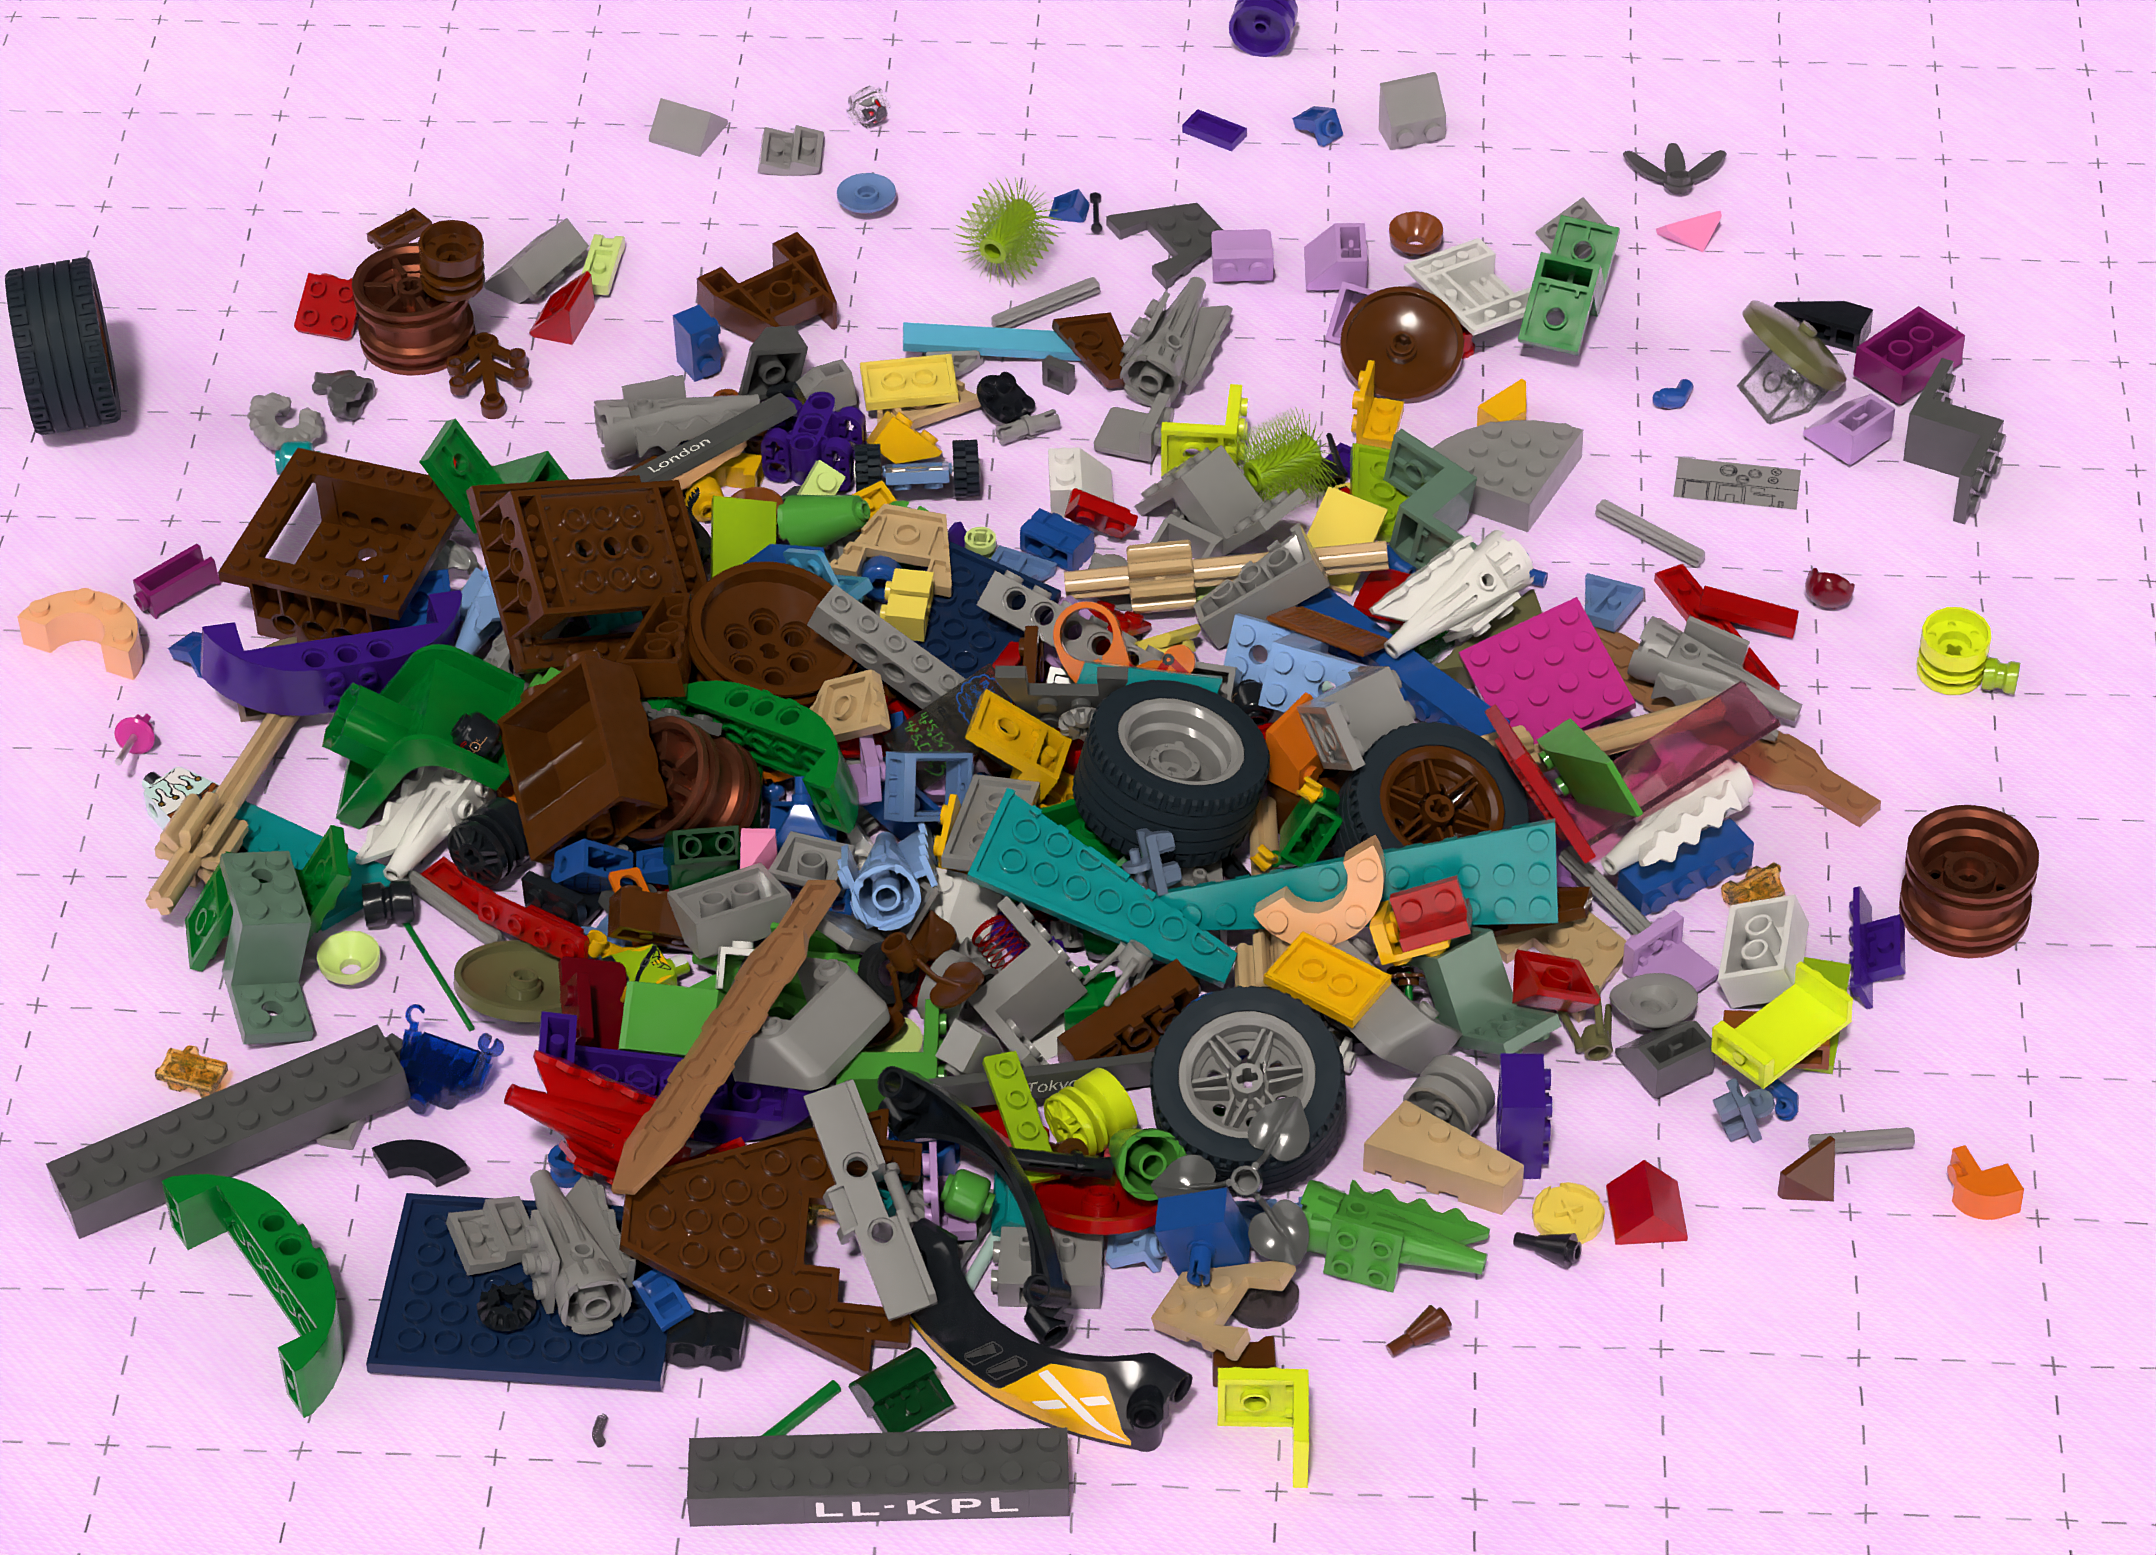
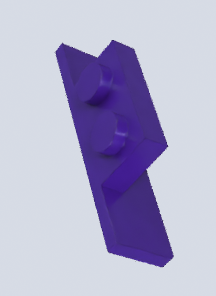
M1861 886L1853 888V901L1849 902V909L1853 918V926L1849 927L1853 951L1849 953V957L1854 970V976L1850 977V987L1854 997H1860L1865 1008L1870 1009L1873 1008V982L1906 974L1905 923L1900 914L1872 921V906Z

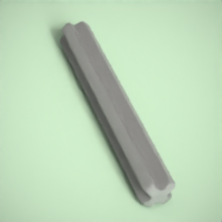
M1090 277L1007 309L991 317L992 327L1012 328L1089 298L1100 292V284L1095 277Z
M1602 499L1596 505L1595 514L1597 517L1694 567H1699L1704 562L1705 551L1606 499Z
M1572 845L1562 850L1559 861L1585 887L1591 886L1592 894L1633 934H1639L1651 926L1652 923L1590 862L1586 864L1583 862Z
M411 870L403 878H410L412 893L483 944L505 940L504 935L498 929L480 921L477 914L415 870Z

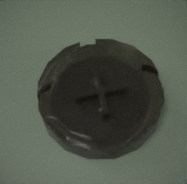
M1291 1278L1283 1291L1249 1288L1231 1315L1239 1323L1251 1328L1270 1329L1279 1327L1291 1320L1298 1310V1285Z

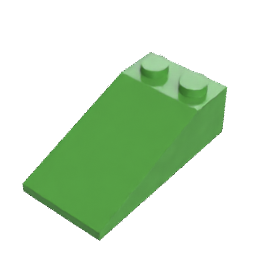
M1571 718L1537 739L1538 744L1543 750L1538 753L1540 759L1548 770L1554 768L1558 775L1554 782L1564 796L1570 794L1580 804L1634 817L1644 814L1613 761Z

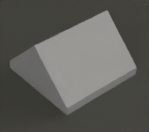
M660 98L649 134V142L701 157L728 125V119L711 112Z
M791 831L769 871L781 884L803 888L808 880H836L841 889L837 897L844 898L845 890L838 877L837 871L840 868L837 860L841 859V846L846 844ZM848 844L854 858L855 846Z

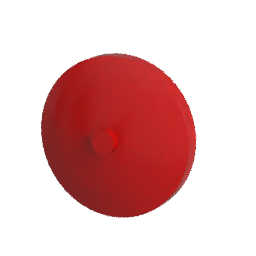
M1115 1168L1110 1180L1081 1177L1079 1180H1073L1068 1175H1061L1059 1179L1031 1184L1048 1224L1062 1230L1084 1234L1111 1235L1135 1232L1156 1225L1158 1200L1147 1201L1129 1194L1120 1184Z

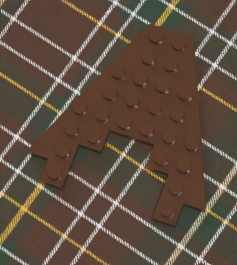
M880 1109L867 1113L884 1157L885 1165L894 1162L898 1163L900 1168L898 1176L901 1181L919 1182L923 1144L887 1140L889 1109ZM814 1127L663 1167L635 1195L625 1194L619 1250L859 1376L869 1373L871 1346L907 1349L910 1314L888 1321L885 1311L881 1306L838 1302L840 1268L804 1264L809 1204L826 1205L823 1195L827 1189L835 1185ZM859 1160L852 1161L847 1166V1172L850 1175L863 1176L868 1170L866 1164Z

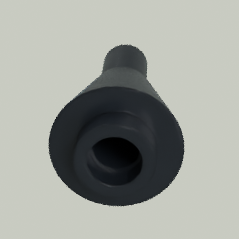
M1516 1232L1513 1239L1514 1246L1535 1250L1537 1254L1566 1269H1569L1573 1263H1577L1581 1256L1582 1244L1578 1242L1575 1233L1534 1236Z

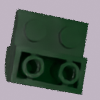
M738 825L671 830L667 832L663 846V864H667L669 892L738 870L737 860H740Z
M917 1347L908 1350L852 1381L848 1386L866 1416L874 1418L882 1433L912 1432L951 1410L954 1406V1402L935 1374L936 1365L924 1351Z

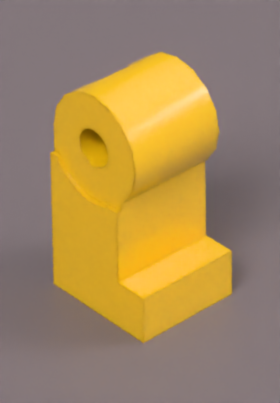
M741 453L737 457L731 458L718 466L714 472L706 475L715 478L720 487L726 485L740 489L761 487L765 477L762 467V455Z

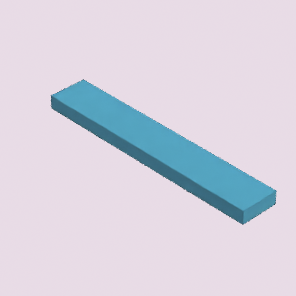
M903 322V351L927 353L977 350L980 352V356L1045 359L1048 355H1051L1061 360L1081 361L1055 331Z

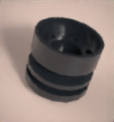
M496 797L489 800L478 808L473 815L466 817L461 823L455 825L448 834V850L458 870L464 876L486 887L499 883L505 876L511 874L513 869L520 867L530 859L518 805L508 798Z

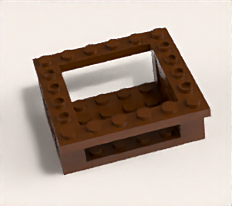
M297 448L219 569V580L250 588L257 633L261 636L279 640L297 637V643L390 630L388 618L401 619L445 543L452 536V532L461 516L429 475ZM315 483L321 523L296 563L291 564L265 558L311 484ZM371 557L366 561L362 560L363 558ZM383 575H389L383 583Z
M639 475L477 485L471 486L466 490L515 675L547 672L550 667L562 671L564 670V661L575 653L589 650L598 651L603 655L604 659L616 662L634 632L545 640L542 639V636L566 617L642 611L644 618L660 593H691L693 598L698 590L707 583L679 480L641 482ZM604 542H607L614 548L615 555L607 553L604 548ZM576 544H579L586 550L587 557H582L577 553Z

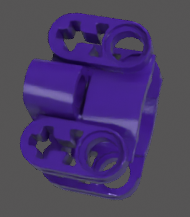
M815 392L811 394L804 405L795 398L787 397L795 404L797 413L793 416L792 421H788V418L765 433L761 443L764 475L773 482L783 483L791 479L796 484L803 485L815 462L821 460L846 476V480L843 481L838 492L848 490L854 477L855 452L850 442L856 445L867 444L865 415L861 410L852 406L843 407L839 412H836L835 398L828 392ZM849 421H851V425L854 426L852 430H848L850 427ZM776 442L777 445L780 447L779 451H776ZM771 464H781L786 470H776Z

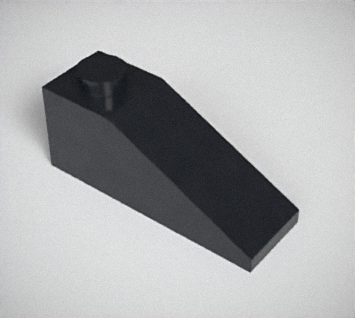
M1847 301L1776 302L1774 304L1775 308L1787 313L1799 322H1808L1817 330L1816 336L1825 345L1856 354L1857 346L1865 342L1871 333L1873 309Z

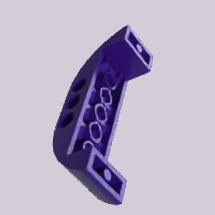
M461 590L429 594L427 619L424 625L245 651L235 622L203 626L200 672L202 678L220 694L242 706L260 712L288 716L334 713L337 710L340 697L352 683L380 694L409 657L418 649L436 644L455 647L459 636L462 593Z
M541 1011L539 1051L564 1058L585 1069L597 1071L615 1081L630 1084L648 1094L659 1096L667 1085V1078L677 1063L684 1059L681 1057L575 1045L577 1015ZM731 1072L725 1083L716 1090L699 1116L701 1120L693 1130V1138L689 1137L688 1140L726 1143L742 1137L745 1142L783 1132L809 1116L803 1096L823 1090L824 1087L816 1090H801L739 1082L734 1080Z

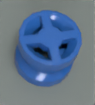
M556 1145L548 1154V1163L551 1168L550 1174L558 1187L573 1188L583 1174L573 1169L574 1164L565 1159L566 1154L559 1145Z

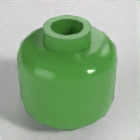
M960 1169L955 1175L949 1173L939 1200L944 1202V1210L948 1214L974 1222L980 1217L981 1213L989 1214L996 1194L989 1192L991 1182L987 1177L966 1169Z

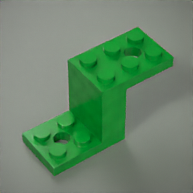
M1564 215L1560 216L1551 254L1540 253L1518 342L1579 355L1589 315L1598 317L1620 235L1619 227ZM1582 244L1588 245L1592 249L1591 254L1584 259L1578 258L1574 253L1575 249ZM1553 311H1560L1564 314L1565 318L1561 324L1551 325L1547 321L1548 315Z
M456 418L445 422L419 461L474 534L477 533L466 493V490L471 486L570 480L549 451L491 466Z
M330 825L303 870L295 868L311 920L307 944L313 934L318 933L321 929L325 915L329 910H333L337 896L343 887L346 888L349 885L352 876V870L348 867L347 855L349 847L345 843L344 828ZM220 864L216 867L185 918L189 968L203 972L209 960H213L216 957L222 939L228 937L230 932L233 908ZM258 879L260 883H267L266 880Z

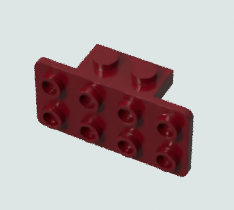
M564 956L558 963L560 1003L562 1014L577 1015L575 1045L620 1050L619 1041L624 1003L620 999L627 986L625 966L620 962Z

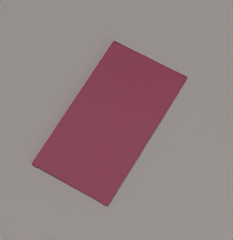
M1739 681L1617 758L1613 763L1644 813L1781 725L1779 719L1772 715L1751 692L1746 683ZM1570 794L1567 796L1559 795L1590 846L1636 818L1580 804Z

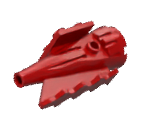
M535 1049L533 1058L546 1092L511 1084L506 1092L504 1104L517 1109L562 1135L565 1141L561 1139L559 1147L566 1154L565 1159L574 1164V1170L593 1177L596 1172L605 1176V1181L612 1185L626 1140L642 1116L651 1109L659 1096L648 1094L630 1084L615 1081L597 1071L585 1069L569 1060ZM694 1132L689 1137L693 1138ZM685 1143L663 1167L688 1161L692 1148L685 1146Z

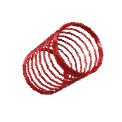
M997 915L986 920L972 935V943L978 947V951L982 952V956L986 957V961L991 963L990 967L995 969L1004 966L1002 968L1004 969L1017 958L1016 956L1021 949L1028 948V944L1015 931V927L1011 925L1005 915ZM1005 921L1004 926L992 930L980 943H975L976 938L983 930L997 922ZM1000 929L993 937L982 942L992 932ZM1009 932H1014L1012 937L1005 939ZM1007 933L1004 936V938L1001 941H999L996 945L985 950V948L990 943L997 940L1001 935ZM1018 937L1017 942L1009 945L1013 938ZM1011 939L1001 950L989 956L998 945ZM1017 943H1022L1021 948L1013 950ZM1015 944L1006 955L993 961L1000 952ZM985 946L983 951L979 949V947ZM990 950L987 956L983 955V952ZM1019 950L1017 954L1008 962L1001 966H998V964L1005 957ZM994 956L992 961L989 962L988 957ZM999 961L995 967L992 966V963Z

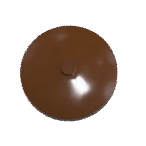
M1405 286L1378 290L1358 302L1344 322L1340 339L1342 363L1354 384L1358 387L1360 371H1365L1368 360L1375 361L1374 397L1404 401V404L1424 401L1445 389L1454 379L1460 368L1464 348L1462 328L1452 309L1443 300L1430 292Z

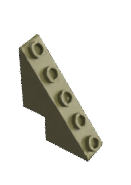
M1529 590L1512 604L1514 610L1501 619L1495 617L1489 622L1491 627L1486 632L1477 637L1472 635L1461 646H1456L1451 654L1440 663H1435L1434 665L1466 689L1475 688L1459 658L1458 652L1543 613L1535 590Z

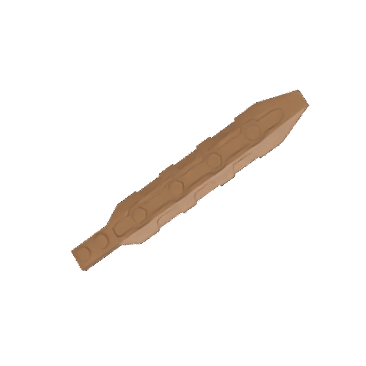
M1594 627L1633 699L1642 703L1643 708L1651 713L1676 706L1672 699L1665 696L1652 699L1651 695L1655 684L1635 679L1627 674L1634 649L1639 647L1638 642L1622 633ZM1727 723L1691 733L1697 741L1710 749H1721L1731 754L1728 757L1740 762L1747 768L1748 772L1769 785L1806 795L1859 828L1880 811L1881 800L1829 770L1815 749L1790 734H1784L1778 730L1779 734L1776 741L1762 739L1757 736L1742 738L1734 727Z
M808 880L777 928L750 953L734 977L735 982L718 1008L711 1012L701 1027L702 1032L684 1059L677 1063L667 1078V1085L651 1109L642 1116L626 1140L611 1187L614 1194L635 1195L684 1146L701 1120L699 1116L714 1093L725 1083L735 1068V1061L748 1041L759 1031L767 1019V1012L786 984L791 982L806 959L810 937L814 934L817 926L841 891L836 880Z

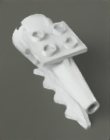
M1494 530L1489 533L1474 550L1469 544L1474 541L1471 535L1454 541L1449 548L1432 558L1423 568L1411 574L1402 584L1386 593L1381 600L1369 608V611L1372 615L1405 622L1384 643L1386 652L1396 659L1405 652L1444 631H1449V633L1442 637L1446 643L1455 639L1463 642L1472 635L1477 637L1486 632L1491 627L1489 622L1495 617L1501 619L1513 611L1514 607L1512 604L1521 598L1518 591L1526 588L1534 581V576L1530 577L1529 574L1534 569L1533 564L1522 545L1514 538L1508 541L1501 537L1505 532L1500 530Z
M1711 749L1703 754L1682 779L1675 765L1666 768L1632 793L1644 814L1639 817L1633 816L1636 825L1601 859V865L1604 870L1614 875L1638 861L1640 866H1648L1656 863L1658 860L1673 862L1676 859L1678 846L1681 843L1696 845L1699 843L1702 829L1709 826L1719 828L1722 826L1724 818L1742 811L1750 804L1748 801L1753 795L1754 789L1746 769L1740 762L1733 764L1726 758L1731 754L1721 749Z
M429 766L419 767L413 780L405 779L403 781L400 797L397 801L387 802L381 822L378 825L371 824L368 827L365 843L355 858L356 863L363 865L392 855L383 873L389 881L403 879L448 836L455 825L461 823L466 817L473 815L478 808L489 800L496 798L494 794L496 790L445 767L439 766L436 771L430 770Z

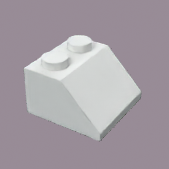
M1080 447L1048 448L1051 514L1058 513L1065 518L1064 515L1070 492L1074 488L1113 502L1110 468Z
M936 867L937 875L935 877L939 892L927 913L929 910L934 911L939 917L954 927L957 937L950 950L957 952L966 937L969 940L972 939L975 930L991 917L997 916L999 911L997 904L1003 898L997 892L985 887L981 888L978 884L967 880V875L964 873ZM994 924L979 934L982 939L991 932ZM988 935L984 940H988L990 938V935Z

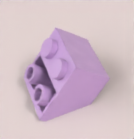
M1334 223L1304 247L1306 290H1340L1342 281L1367 288L1365 223Z
M1869 394L1843 403L1803 431V436L1848 465H1852L1892 437L1895 408L1875 395Z

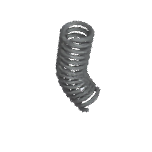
M604 1413L597 1416L592 1429V1439L598 1448L606 1443L603 1437V1430L608 1417Z

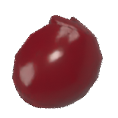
M1817 568L1809 571L1805 581L1807 596L1812 602L1823 608L1836 609L1846 605L1851 599L1855 584H1850L1844 577L1835 573H1818Z

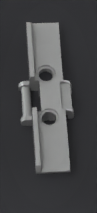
M850 1079L803 1096L835 1185L827 1189L823 1195L826 1207L828 1209L833 1208L840 1225L837 1231L840 1244H847L850 1242L849 1239L851 1237H856L888 1321L936 1305V1292L911 1230L919 1220L918 1215H913L898 1176L900 1173L898 1163L894 1162L885 1165L884 1157L854 1080ZM856 1160L862 1161L866 1164L868 1170L862 1177H853L847 1172L849 1163ZM885 1180L896 1208V1216L890 1218L876 1185L877 1182ZM883 1232L889 1234L892 1238L886 1243H879L872 1236Z

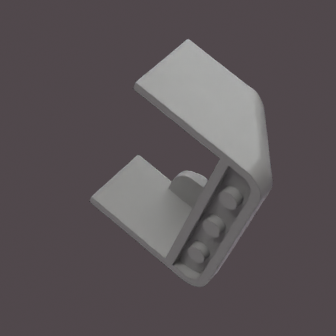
M1357 936L1354 940L1350 938L1333 945L1376 967L1373 961L1377 958L1378 952L1362 938ZM1392 981L1391 985L1353 1029L1346 1026L1374 1054L1418 1074L1422 1073L1433 1057L1443 1054L1447 1055L1463 1035L1459 1030L1441 1023L1436 1018L1439 1012L1426 1001L1418 1004L1410 1000Z
M806 957L797 973L807 1004L791 1020L778 1017H770L765 1020L759 1031L750 1038L735 1061V1068L732 1071L734 1080L801 1090H816L826 1086L889 1022L890 1014L886 1002L845 962L836 959L826 960Z

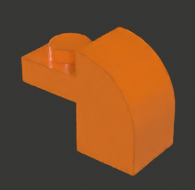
M1966 1145L1952 1149L1947 1173L1951 1183L1954 1185L1952 1203L1957 1209L1970 1217L1982 1220H1995L2020 1213L2024 1188L2008 1163L1981 1170Z

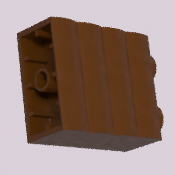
M582 651L568 657L564 661L563 671L546 684H539L526 689L520 696L521 703L497 720L501 729L500 735L530 858L533 862L554 866L556 851L582 839L614 846L667 807V793L661 775L658 772L657 754L649 737L648 719L640 701V689L634 670L630 665L604 659L603 655L598 651Z

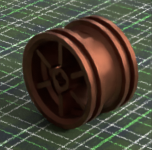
M418 242L397 244L373 253L357 267L352 277L354 304L360 315L358 332L364 356L371 364L381 370L407 376L426 375L446 369L447 359L451 356L463 355L469 349L468 342L470 338L476 333L474 314L468 303L469 299L458 302L440 301L429 296L422 289Z
M664 716L649 721V737L657 754L658 772L661 775L667 793V807L627 836L652 846H664L665 836L671 830L738 825L739 840L741 841V828H749L752 824L758 808L761 791L760 774L757 763L751 753L740 744L731 742L724 737L711 738L709 733L700 726L679 717Z
M1954 805L1935 810L1924 816L1913 827L1908 837L1905 857L1906 873L1902 880L1899 898V913L1908 932L1926 947L1951 957L1984 958L2002 953L2014 946L2023 937L2029 925L2032 906L2031 891L2036 883L2039 866V850L2036 840L2029 830L2017 819L2002 811L1986 806Z

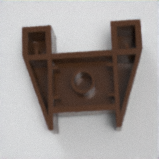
M798 232L772 243L773 268L741 283H738L722 266L697 278V305L700 304L711 318L715 317L719 325L752 342H755L766 327L795 326L816 315L832 330L837 329V301L815 249Z

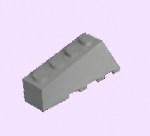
M1299 523L1290 529L1292 535L1282 543L1276 540L1267 547L1269 553L1256 563L1250 560L1241 567L1242 570L1235 580L1226 579L1194 604L1200 625L1218 649L1229 643L1235 614L1240 613L1268 621L1266 620L1267 616L1296 606L1331 586L1319 557Z

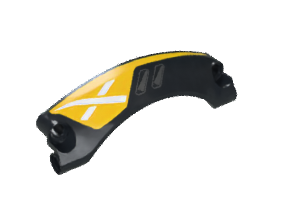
M925 1217L915 1223L911 1230L936 1292L937 1304L911 1313L910 1324L928 1347L945 1364L993 1401L1051 1428L1067 1427L1068 1434L1141 1452H1150L1160 1446L1162 1442V1423L1169 1417V1401L1177 1404L1186 1396L1193 1380L1190 1373L1156 1353L1148 1352L1119 1356H1093L1069 1353L1044 1346L1014 1332L987 1311L969 1287L958 1257V1237Z

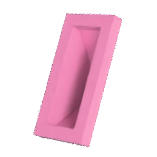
M1716 211L1657 228L1656 232L1659 236L1703 252L1722 214L1721 211Z
M741 828L740 869L762 863L769 870L778 855L776 829Z

